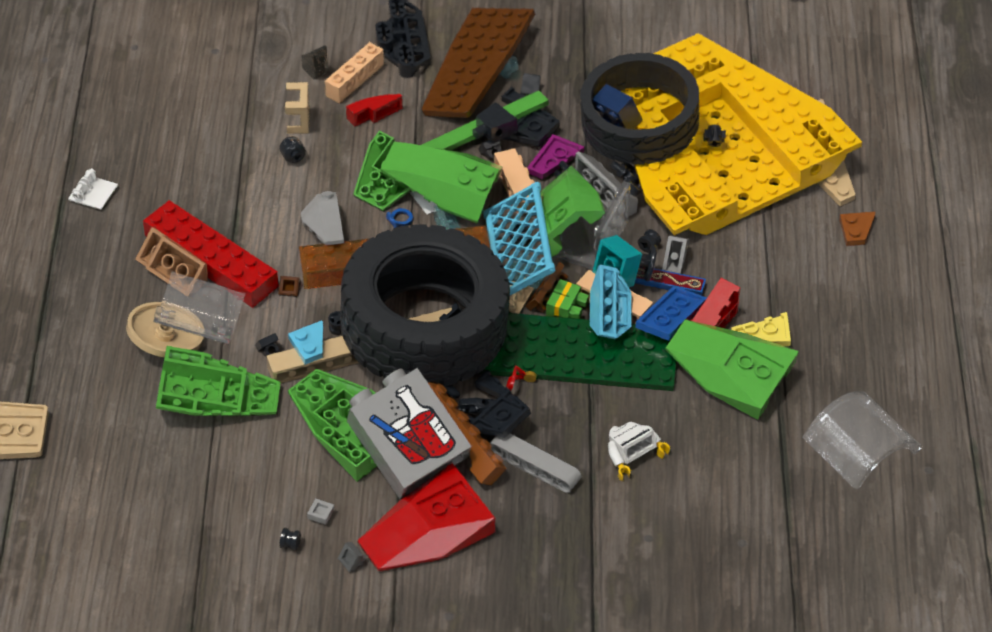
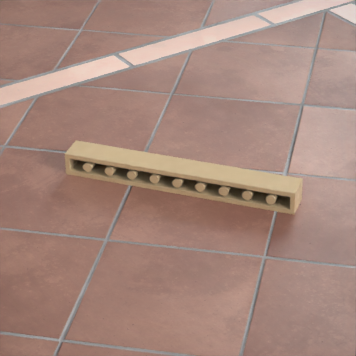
M452 308L409 319L423 322L440 321L439 317L443 314L447 315ZM343 336L323 341V358L306 365L295 348L267 355V366L271 378L281 383L306 377L316 369L326 372L359 363L349 351Z

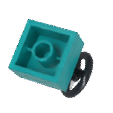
M618 235L601 239L592 272L596 274L599 265L617 268L627 286L632 287L634 286L638 269L645 268L644 280L650 281L655 266L657 246L655 244L651 245L649 253L643 254Z

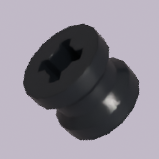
M648 229L644 236L638 239V246L646 253H649L651 245L655 244L658 246L661 243L660 235L652 229Z
M335 311L328 317L329 331L331 334L339 336L342 335L340 311Z
M283 528L279 542L280 548L289 547L297 551L301 540V531H290L288 528Z

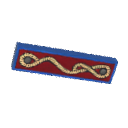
M645 268L638 269L635 280L636 284L670 290L675 285L701 296L706 284V279L655 268L650 281L644 280Z

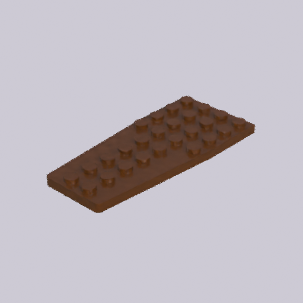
M472 8L454 38L422 106L424 116L470 117L517 49L536 15L534 9Z

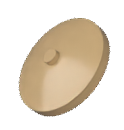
M151 302L142 304L132 310L126 325L127 334L136 346L147 353L159 357H165L167 346L197 351L201 347L204 338V328L200 320L190 311L170 303Z

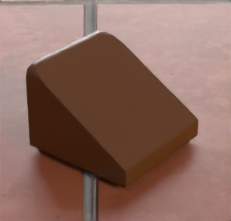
M280 276L278 294L298 296L301 279L299 277Z

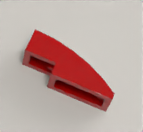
M379 95L346 106L347 120L354 127L369 119L375 123L403 109L402 95Z

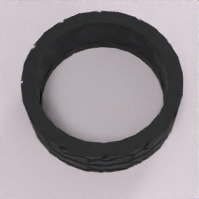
M630 53L609 59L606 63L603 62L587 76L588 79L584 81L580 95L582 129L589 144L603 156L627 164L661 162L683 151L693 141V136H696L699 128V88L695 77L678 61L653 53ZM606 84L619 91L628 88L650 87L673 95L684 105V109L677 117L664 125L650 129L635 130L618 127L600 117L596 112V106L592 99Z

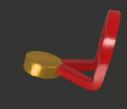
M515 366L506 387L512 391L515 379L535 382L537 375L532 371L524 372L520 367Z

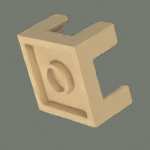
M308 82L286 83V90H300V101L285 102V112L289 115H300L301 126H287V134L309 133Z

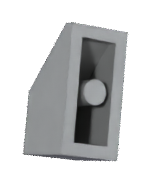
M672 235L668 237L662 270L681 274L686 259L689 239Z

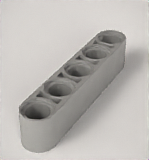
M510 433L505 438L496 436L490 442L492 451L498 454L504 461L563 492L569 493L582 477L580 471L575 467Z

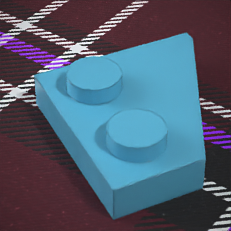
M322 320L288 333V339L305 365L323 358Z

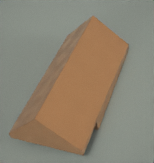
M151 227L135 260L146 266L145 269L190 297L208 281L207 264L155 227Z

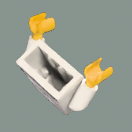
M628 422L621 427L613 426L610 429L608 451L615 467L618 466L619 468L618 478L623 481V472L627 473L630 478V468L624 466L623 463L628 464L655 447H658V457L664 458V451L669 454V444L661 443L660 437L650 426Z

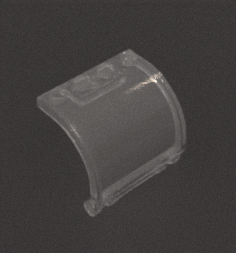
M172 271L161 306L156 308L153 323L229 345L246 293L237 292Z
M864 391L850 392L833 401L814 419L802 437L854 489H859L875 466L891 453L902 448H909L913 454H916L922 447L918 441Z

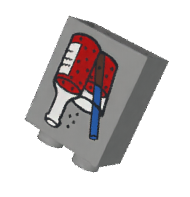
M418 368L408 374L403 369H398L383 380L385 388L372 394L369 389H365L349 401L352 408L349 410L348 424L399 499L407 496L450 463L457 465L467 459L472 447Z

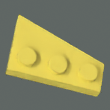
M787 312L781 313L776 318L771 316L764 318V321L758 323L749 322L731 327V330L746 333L782 346H790L791 344Z

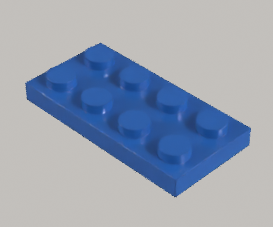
M674 285L636 321L635 328L669 341L684 320L690 321L697 314L707 298Z

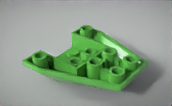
M378 131L368 146L353 195L384 212L407 194L410 189H408L409 186L404 183L400 184L380 171L395 139Z

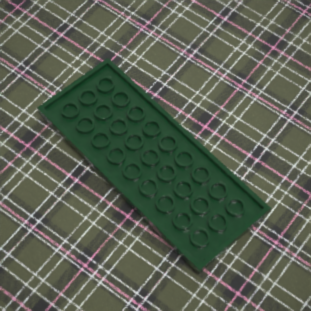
M508 313L504 343L495 359L479 374H483L488 370L493 376L510 377L513 374L514 367L518 366L524 372L532 371L536 373V379L673 391L676 360L665 350L671 339L668 341L656 335L646 333L635 328L636 324L631 323L630 329L618 338L612 339L598 336L590 327V320Z

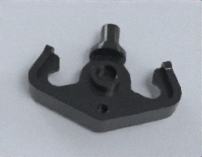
M616 161L611 163L610 167L616 171L617 176H624L622 187L631 195L636 197L643 191L634 166L627 163L620 165Z

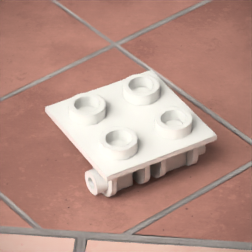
M89 169L85 172L84 177L80 179L77 187L73 189L68 200L102 210L118 184L96 178L95 170Z

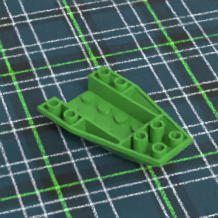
M572 165L541 191L551 256L557 255L563 248L559 235L569 225L575 223L580 216L592 224L601 219L603 214H605L600 194Z

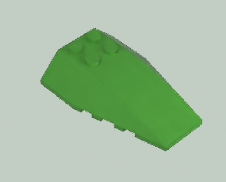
M394 142L380 171L400 184L404 183L409 186L408 189L420 193L428 202H434L442 211L478 223L484 210L485 201L494 182H497L503 166L467 153Z
M167 346L156 409L195 416L275 415L281 382L257 372L252 374L241 366L239 368L229 365V362L226 360H216L212 358V355L205 352Z

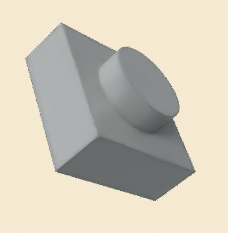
M315 499L307 513V518L326 525L335 510L334 504Z

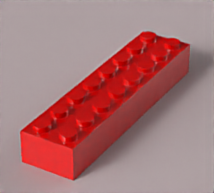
M170 200L143 220L146 237L151 227H155L207 264L208 279L252 308L279 287L278 271Z

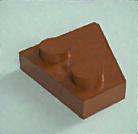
M875 212L840 214L839 220L846 246L865 245L872 222L875 219Z

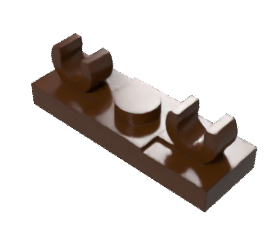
M561 262L555 265L556 271L544 278L525 306L531 311L536 307L541 313L546 311L545 306L549 298L544 297L545 294L548 296L555 288L553 284L557 286L560 279L565 281L568 278L566 273L561 272L564 267Z

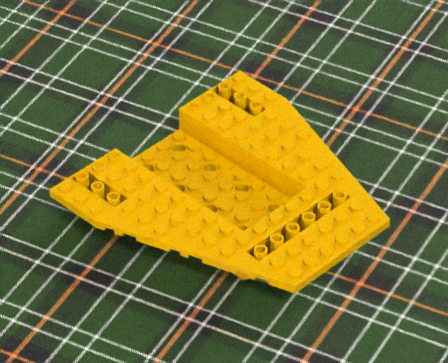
M699 33L653 53L676 60L685 66L695 77L699 88V128L688 147L677 155L674 154L673 157L661 162L634 164L645 201L673 235L687 229L708 235L830 177L848 153L862 147V141L830 107ZM636 87L621 91L633 98L643 119L635 130L650 129L664 125L677 117L684 109V105L676 97L659 89ZM710 125H720L721 130H726L725 142H722L718 147H711L708 145V141H703V133H705V129H708Z

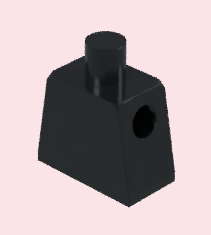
M495 102L476 116L477 127L472 130L473 136L476 139L485 136L491 142H495L518 133L517 118Z

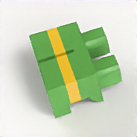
M560 279L546 304V316L554 317L556 315L563 318L580 319L583 308L577 305L587 307L589 295L581 292V286Z

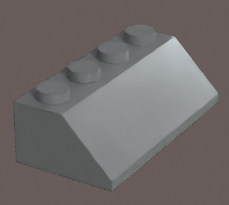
M577 152L575 169L600 194L603 206L619 222L637 213V197L631 195L622 187V183L612 173H609L594 157Z

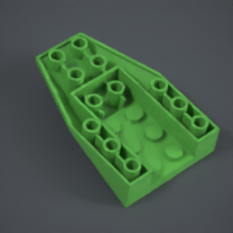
M684 320L665 349L706 392L757 420L768 406L769 399L784 376L787 377L796 363L799 353L797 350L746 333Z
M316 369L290 388L288 394L314 437L358 482L377 465L348 424L347 418L349 410L352 408L349 403L351 398L369 388ZM369 389L372 394L376 393L372 389Z

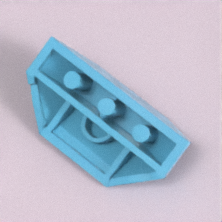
M599 265L590 290V327L598 336L612 339L618 338L631 328V291L625 280L620 276L617 268Z

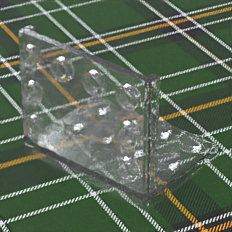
M623 181L621 187L616 189L614 200H610L608 210H605V214H603L601 219L590 224L580 216L575 223L569 225L559 235L563 248L553 258L593 270L600 240L615 235L620 237L628 223L631 183Z

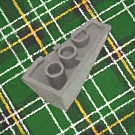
M325 191L322 194H317L301 212L302 224L308 226L309 231L315 232L317 238L325 245L344 243L336 192Z

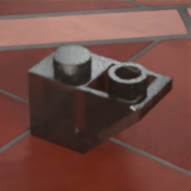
M325 45L301 55L302 68L313 80L328 73L327 47Z

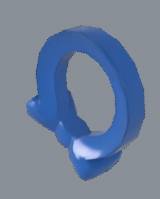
M400 208L392 213L387 212L386 219L396 228L410 225L413 221V215L409 210ZM399 213H405L409 216V219L402 222L396 221L394 217Z

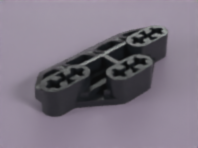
M389 0V19L387 21H380L375 25L376 45L383 49L384 58L398 67L401 77L411 78L415 75V72H418L421 66H424L426 69L431 65L423 13L408 0ZM405 6L415 10V13H408L405 10ZM416 22L417 26L411 29V27H408V23ZM419 38L420 43H417V46L411 43V39ZM414 55H422L423 59L417 62V60H414ZM404 57L407 59V64L404 62Z

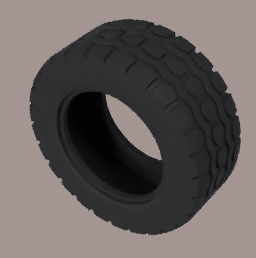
M427 224L412 225L411 228L400 226L393 228L392 232L390 230L381 232L375 238L372 237L364 242L353 253L344 269L341 280L340 328L343 339L355 359L364 368L367 367L368 371L378 377L384 376L385 379L398 369H403L408 374L418 368L427 383H439L443 386L456 384L458 380L461 382L473 377L475 373L478 374L495 359L504 343L510 300L509 279L497 255H494V252L484 243L481 244L480 240L469 234L465 236L462 231L453 228L446 230V227L439 225L427 227ZM428 289L439 291L455 298L465 309L445 320L423 322L402 317L390 310L384 303L389 298L404 291Z

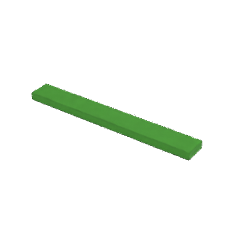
M537 91L503 108L519 119L549 105V101L540 91ZM476 120L426 142L422 146L450 151L476 139L472 133V130L477 127Z

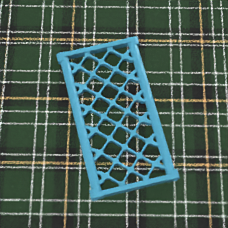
M540 182L531 184L483 212L487 224L490 249L494 252V255H497L501 263L505 259H509L504 268L506 273L511 272L508 277L509 285H512L510 286V296L556 271L550 251L540 193ZM521 201H525L521 208H517ZM530 203H535L530 210H526ZM506 209H509L510 211L508 212V214L505 217H502L504 211ZM518 211L517 216L514 219H510L512 214ZM524 213H527L525 219L523 221H519L521 216ZM533 215H537V218L532 223H528ZM499 220H503L498 228L494 227ZM508 222H512L510 227L507 230H505L504 227L506 226V224ZM517 224H521L516 232L512 231ZM529 226L528 231L525 234H521L523 229ZM535 228H539V231L534 236H530ZM501 233H505L501 240H496ZM510 235H514L512 240L509 243H507V238ZM519 237H523L521 242L515 245L516 240ZM528 239H532L527 247H523ZM537 241H541L542 244L537 249H532ZM504 245L507 246L503 253H498ZM512 248H516L514 253L511 256H509V251ZM525 250L522 257L517 258L519 252ZM530 252L534 253L530 260H525ZM538 255H544L539 262H534ZM514 261H518L515 268L510 269L512 263ZM523 263H527L523 271H518ZM531 266H536L531 274L527 273ZM516 274H520L516 282H511Z

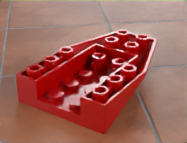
M450 463L401 499L357 541L376 569L383 571L443 559L495 533V517L455 465Z

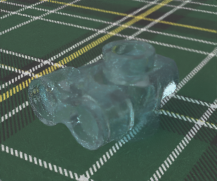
M515 56L510 57L500 72V75L505 79L510 78L511 74L518 70L517 58Z

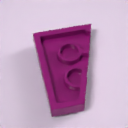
M553 134L527 167L529 174L544 179L561 168L559 163L562 160L568 163L576 158L577 152L584 153L585 147Z

